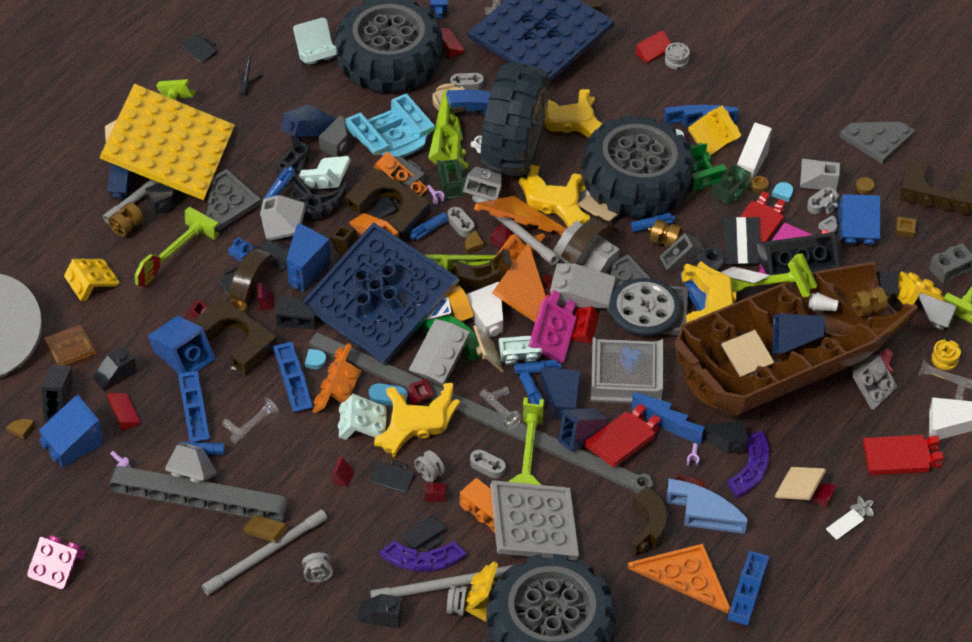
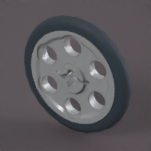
M637 278L621 284L613 292L609 302L610 313L614 321L624 330L642 336H653L669 330L677 323L682 310L681 301L677 293L667 284L650 278ZM647 289L651 293L643 294L641 291ZM625 296H632V297H634V299L631 300V301H628V300H626L624 297H625ZM659 298H664L667 300V302L660 303L657 300ZM626 310H630L633 312V314L625 315L623 312ZM664 313L666 317L660 318L656 314ZM647 319L649 320V323L642 324L640 323V320Z

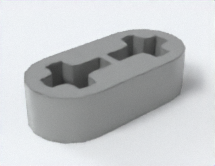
M479 73L454 74L450 78V84H455V87L458 88L461 86L465 90H479L483 87L484 78Z
M832 187L821 189L808 199V211L812 214H819L826 210V207H824L825 202L830 199V194L835 197L837 191Z
M453 207L448 210V222L459 235L468 237L469 234L474 232V222L461 208Z
M476 450L471 453L470 465L473 469L495 479L504 476L505 462L502 459L483 450Z

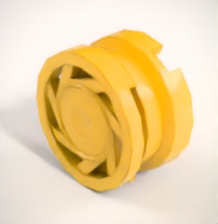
M946 340L938 341L933 349V364L942 370L955 368L961 355L959 345L952 340L950 342Z

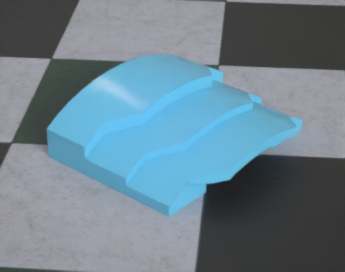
M407 93L392 99L391 110L367 120L362 113H358L345 119V127L363 145L367 146L373 155L383 156L388 151L394 158L397 156L405 157L423 148L427 135L435 129V125Z

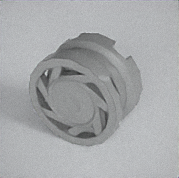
M677 42L666 47L664 61L668 67L677 70L679 67L683 69L688 65L690 50L685 44Z
M427 450L423 457L419 456L414 461L418 473L421 472L423 474L422 478L427 482H433L437 476H441L445 472L440 458L430 450Z
M320 552L307 555L302 560L304 578L312 583L323 582L331 578L333 569L330 565V556Z
M450 585L452 589H449L447 614L458 613V615L464 616L468 587L462 586L458 588L456 585Z

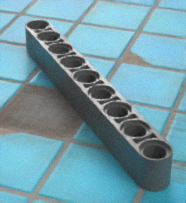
M123 466L115 468L109 483V488L112 491L121 494L250 518L258 515L278 522L283 521L289 503L288 499L281 495L205 481L198 483L191 481L189 478L175 477Z

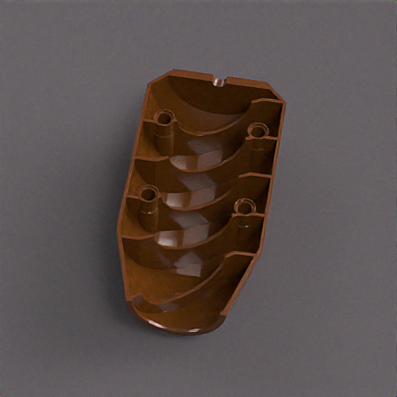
M874 262L815 271L811 273L817 287L810 289V294L818 292L838 300L836 311H813V309L808 308L810 296L802 297L796 282H784L682 324L675 342L678 364L683 365L686 373L683 376L686 383L701 402L726 415L737 416L865 361L915 317L918 307L915 304L905 303L902 310L896 312L888 303L886 311L872 312L870 315L858 317L851 307L852 294L880 287L876 276V264ZM783 313L824 316V322L826 323L824 336L787 352L776 355L772 354L773 315ZM756 330L774 364L767 367L758 365L753 373L740 378L721 344Z

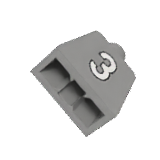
M475 167L467 175L463 192L489 200L497 199L501 188V174L489 169Z

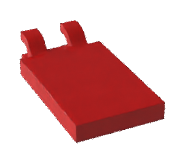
M764 191L761 193L757 203L751 201L740 216L759 217L760 242L769 241L783 222L784 215L782 214L785 211L783 207L786 204V201L779 199L774 208L767 206L769 203L767 199L770 194Z
M639 404L632 414H629L627 411L587 439L585 447L615 468L655 438V432L660 429V426L657 424L661 421V418L653 415L647 423L644 422L645 415L642 413L646 411V407Z
M923 435L863 438L869 475L929 472L930 467H942L943 453L935 452L930 455L929 452L938 451L937 444H940L939 435L928 437L925 440Z

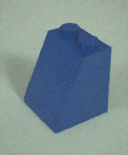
M842 195L838 207L840 242H845L846 245L864 243L866 246H873L878 243L880 239V196Z
M300 223L296 225L286 259L288 283L293 288L304 292L331 264L329 239Z
M176 316L148 335L154 352L178 374L199 371L216 359L203 328L180 316Z
M79 395L75 396L39 429L41 436L39 439L40 444L44 449L50 451L49 454L54 462L58 461L62 468L104 444L99 420Z

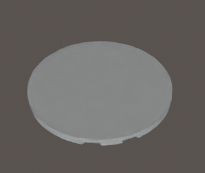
M0 274V378L7 376L8 373L17 367L20 368L31 357L39 343L42 332V314L32 292L20 281Z

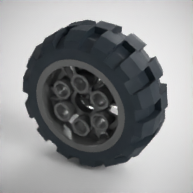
M365 0L362 6L355 5L347 12L336 31V57L338 58L340 68L353 84L362 89L368 87L373 93L383 94L384 91H393V94L405 93L406 89L410 87L416 89L422 86L427 78L430 79L442 59V31L440 25L425 6L419 7L417 1Z
M513 62L504 64L496 76L486 109L481 139V162L493 172L518 176L527 174L530 170L540 143L549 96V76L541 68Z
M633 115L621 116L618 121L611 119L603 123L586 141L581 162V177L591 197L599 205L605 203L609 211L619 216L621 213L629 214L630 218L643 219L644 215L655 217V215L664 214L668 209L672 210L684 199L691 184L694 157L683 135H677L675 128L666 122L660 124L656 122V118L643 116V119L634 118Z
M554 553L553 558H542V554L527 557L524 565L521 566L517 562L502 574V579H498L490 591L489 603L486 606L487 635L490 642H612L614 640L617 611L616 602L611 596V589L600 574L594 577V569L581 560L574 563L569 561L568 555ZM539 628L541 634L536 633ZM564 628H565L569 633L565 634V633H564Z

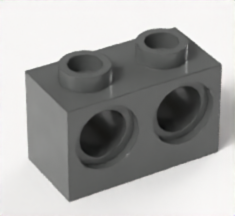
M963 244L952 246L947 251L937 253L932 257L929 270L942 284H945L972 271V253Z

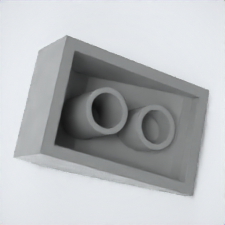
M557 263L550 294L553 290L560 293L556 304L559 307L563 304L566 305L570 299L576 303L575 307L593 306L594 308H609L616 277L578 264Z

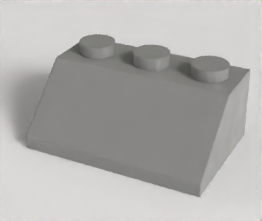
M577 220L563 232L553 250L559 256L558 261L561 263L571 264L562 258L561 255L571 237L583 225ZM602 239L591 251L585 265L581 266L607 274L612 270L613 262L619 259V248Z
M435 319L409 371L444 388L443 384L447 382L470 338V332L453 323Z

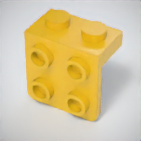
M723 105L711 110L688 127V131L697 145L700 142L702 144L707 143V152H709L710 156L727 143L742 136Z
M72 259L64 275L80 301H87L94 287L118 286L119 280L103 259Z
M901 271L898 276L899 294H895V296L903 305L905 303L914 305L920 293L941 301L945 300L941 294L942 291L934 287L932 281L926 278L921 280L918 275L912 272L907 274Z
M495 561L489 566L486 565L480 573H476L471 580L472 588L465 598L467 602L465 611L485 622L489 594L496 582L493 580L498 567V563Z

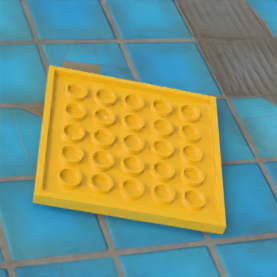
M134 84L101 152L100 159L204 200L235 125Z

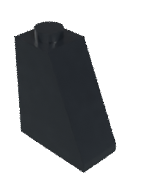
M51 366L42 385L44 422H48L69 402L73 384L72 366Z

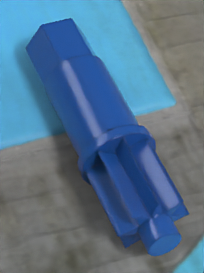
M285 167L264 199L280 195L295 174L293 173V167Z
M443 212L411 230L410 238L418 241L424 236L429 235L430 232L449 221L448 216Z
M666 213L631 222L632 232L648 230L649 227H653L657 219L668 222V225H671L675 221V216Z
M557 360L514 363L515 374H521L525 371H528L530 374L541 373V367L561 369V363H557Z
M528 371L522 372L519 377L528 394V399L532 404H539L540 399H543L541 392L538 390L531 374Z
M179 443L202 447L206 455H224V443Z

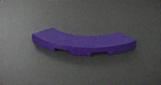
M763 431L748 435L747 449L749 458L747 465L738 475L727 482L736 499L751 492L761 482L766 473L769 462V447Z
M394 540L380 551V556L389 563L406 570L431 572L446 569L460 563L467 558V553L454 541L441 548L430 550V552H417V550L403 546Z

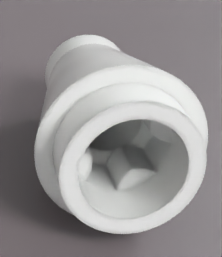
M818 292L816 294L811 293L808 308L813 309V311L837 310L838 300Z

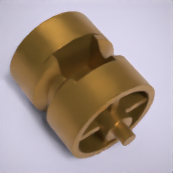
M131 202L126 203L119 211L108 218L111 230L121 237L126 236L133 228L144 221L140 208Z
M657 219L653 227L648 228V231H651L650 242L658 245L664 243V246L669 248L681 237L683 228L675 224L669 226L668 222Z
M882 287L854 292L852 294L851 307L858 317L870 315L872 312H883L887 310L888 296H886Z

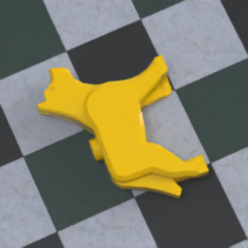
M583 89L579 91L577 104L559 106L548 99L544 122L546 129L552 132L563 131L564 133L577 131L589 138L603 124L594 115L592 105L595 102V97H589L590 90Z
M531 165L530 171L527 174V180L524 178L519 179V184L524 191L527 204L545 214H557L565 222L567 228L576 220L584 224L590 219V216L584 213L578 204L579 196L584 191H587L580 174L574 173L571 175L566 187L546 185L544 180L538 176L540 166Z
M701 261L697 267L685 264L684 271L682 272V282L691 280L702 292L706 293L705 309L686 315V323L736 302V292L732 291L731 278L728 275L708 267Z
M453 383L443 384L444 390L441 391V395L433 400L429 407L407 405L405 396L399 394L395 387L386 388L387 396L393 404L392 420L387 431L376 436L374 446L382 447L386 453H392V458H394L401 447L413 436L428 438L429 435L442 434L447 429L454 412L460 406V401L457 399L451 402Z

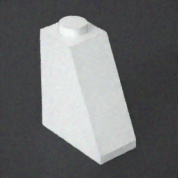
M754 123L737 163L736 176L749 181L756 176L768 154L772 128Z
M499 282L466 294L474 315L471 318L477 327L488 337L497 336L503 332L501 299L492 294Z
M932 398L929 408V437L939 435L940 440L972 431V401Z

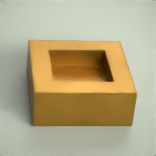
M897 217L895 235L914 238L916 219Z

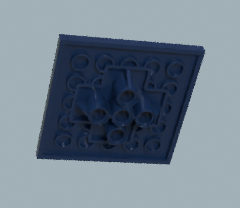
M505 0L467 33L468 38L510 63L517 62L541 68L548 74L550 83L614 26V20L580 0Z
M373 222L302 302L311 310L315 318L383 365H386L454 288L459 279Z

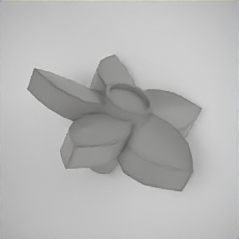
M830 194V199L825 202L824 207H826L827 214H830L834 208L839 207V204L836 202L839 194H836L835 197Z
M859 496L857 499L858 504L850 507V509L858 511L862 518L864 515L874 516V512L871 509L873 501L871 500L864 502Z

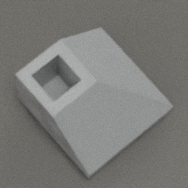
M802 159L800 188L821 190L825 187H832L837 191L840 163Z
M280 195L263 199L260 215L266 239L275 240L293 236L296 225L298 223L302 224L306 204Z
M871 355L865 361L852 367L853 378L871 410L875 409L898 387L880 355Z
M181 443L176 446L165 468L166 471L171 472L172 476L183 477L184 475L190 477L191 481L198 483L215 477L217 474L204 449L187 443Z

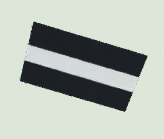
M759 217L723 218L725 264L760 263L757 243H760Z

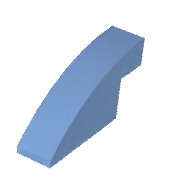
M669 479L666 503L686 506L684 526L745 534L747 518L730 502L698 485Z

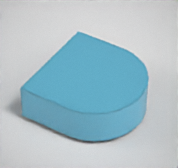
M786 182L778 183L772 192V197L789 202L793 194V187Z
M309 349L305 368H323L326 365L325 353L320 350Z

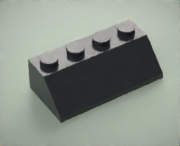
M835 232L757 243L759 262L767 275L789 273V262L796 254L802 253L811 272L840 267Z

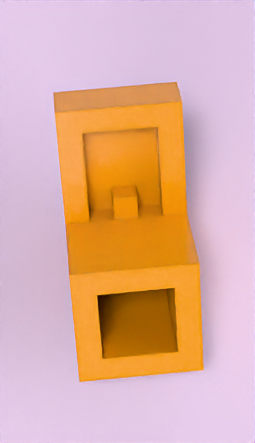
M459 285L455 286L445 298L449 297L450 315L463 321L474 315L465 292Z

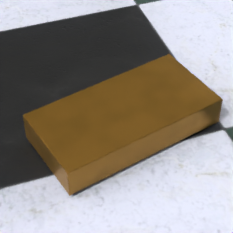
M254 515L243 528L245 534L274 543L288 529L285 523Z

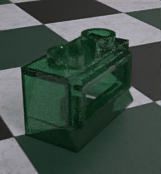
M458 159L436 160V173L439 175V184L442 185L444 199L464 196L463 190L466 177L462 178V175H464L463 164H459ZM456 172L458 181L450 182L448 173Z
M732 163L729 176L723 174L720 179V185L717 183L713 184L711 197H717L728 204L738 201L742 191L748 190L751 185V172ZM736 181L738 184L731 191H729L728 189Z

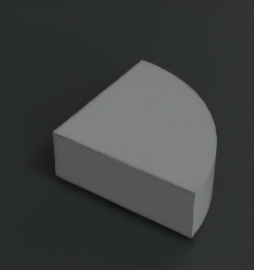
M832 215L820 222L818 228L836 233L837 220Z

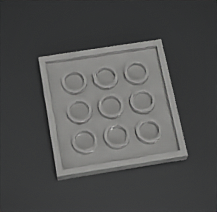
M492 480L490 488L497 554L519 556L542 554L543 558H553L554 553L568 555L569 560L578 559L579 552L570 488Z

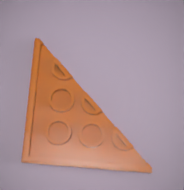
M515 196L479 202L474 207L476 211H490V215L496 217L514 218V222L523 225H538V229L547 232L554 230L561 236L566 230L565 227Z
M527 244L492 294L535 322L541 301L545 299L546 295L530 245Z
M703 544L628 562L627 567L629 570L725 613L730 612V605Z

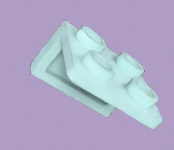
M325 18L308 21L293 27L299 57L303 62L314 64L319 59L327 60L336 55V46L332 44L328 23Z
M348 156L323 158L317 169L301 170L299 177L310 189L339 187L350 163V158Z
M531 336L499 338L501 363L506 362V365H513L517 361L537 362V359H540L542 354V348H531L528 346Z
M352 394L345 402L341 403L339 407L340 421L338 423L339 438L346 440L355 430L375 438L386 431L387 409L385 406Z

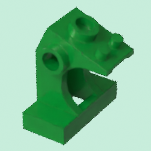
M700 142L698 146H689L694 157V170L690 184L692 191L726 180L727 168L725 165L712 167L709 163L711 162L709 152H707V143L702 144Z

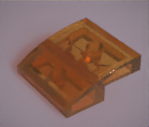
M81 325L44 338L57 365H66L95 354L93 346Z

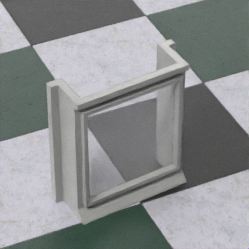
M593 337L591 402L632 403L634 392L659 400L662 399L663 339L651 342L603 340Z

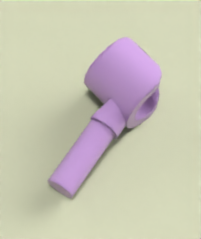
M431 185L427 186L433 196L434 204H438L437 198H440L442 202L444 201L443 192L435 191Z
M697 443L693 444L692 453L687 457L688 466L691 460L696 461V467L699 465Z
M115 451L110 453L119 462L116 467L131 468L128 458L120 457Z

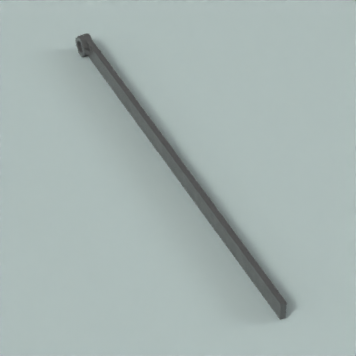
M316 333L309 342L310 347L333 357L339 347L345 346L319 333ZM353 348L350 349L345 360L357 368L404 389H407L409 384L423 380L389 364L383 365L375 358ZM428 382L434 393V397L429 400L433 401L441 395V391L444 389ZM455 393L452 394L451 402L456 399L460 401V406L456 409V412L526 443L527 425ZM535 429L534 447L629 488L636 494L646 486L651 489L653 488L651 476L648 474L637 475L619 466L613 468L601 458L581 449L571 452L559 443L558 439ZM646 483V486H640L639 484Z

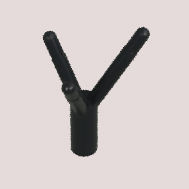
M250 55L247 59L245 77L242 70L238 69L242 80L239 91L241 96H246L249 84L262 76L260 73L250 80L248 79L251 64Z

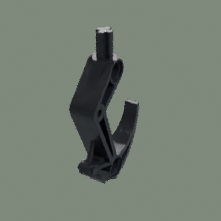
M291 135L293 146L277 163V177L280 176L285 167H293V173L295 174L288 182V185L285 186L291 193L290 199L306 204L304 219L320 220L323 216L331 215L333 210H337L342 204L347 189L346 176H343L341 185L335 191L323 195H313L299 178L301 170L309 162L308 146L303 143L302 137Z

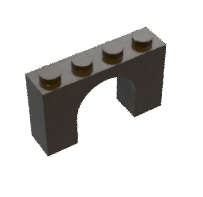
M910 157L901 191V201L972 216V170L964 169L961 183L956 189L939 191L929 186L925 180L928 161Z
M374 167L345 196L347 207L359 215L365 213L374 202L381 198L391 197L403 203L401 209L388 223L399 232V239L403 242L411 235V230L418 227L432 213L430 201L426 197L419 196L413 189L406 188L398 180L388 177L384 171H379Z
M222 297L192 321V323L203 328L208 342L226 330H239L248 336L247 340L230 354L231 366L244 376L274 352L273 346L277 345V336L274 332L265 329L258 321H254L244 311L238 310L230 301L227 302Z

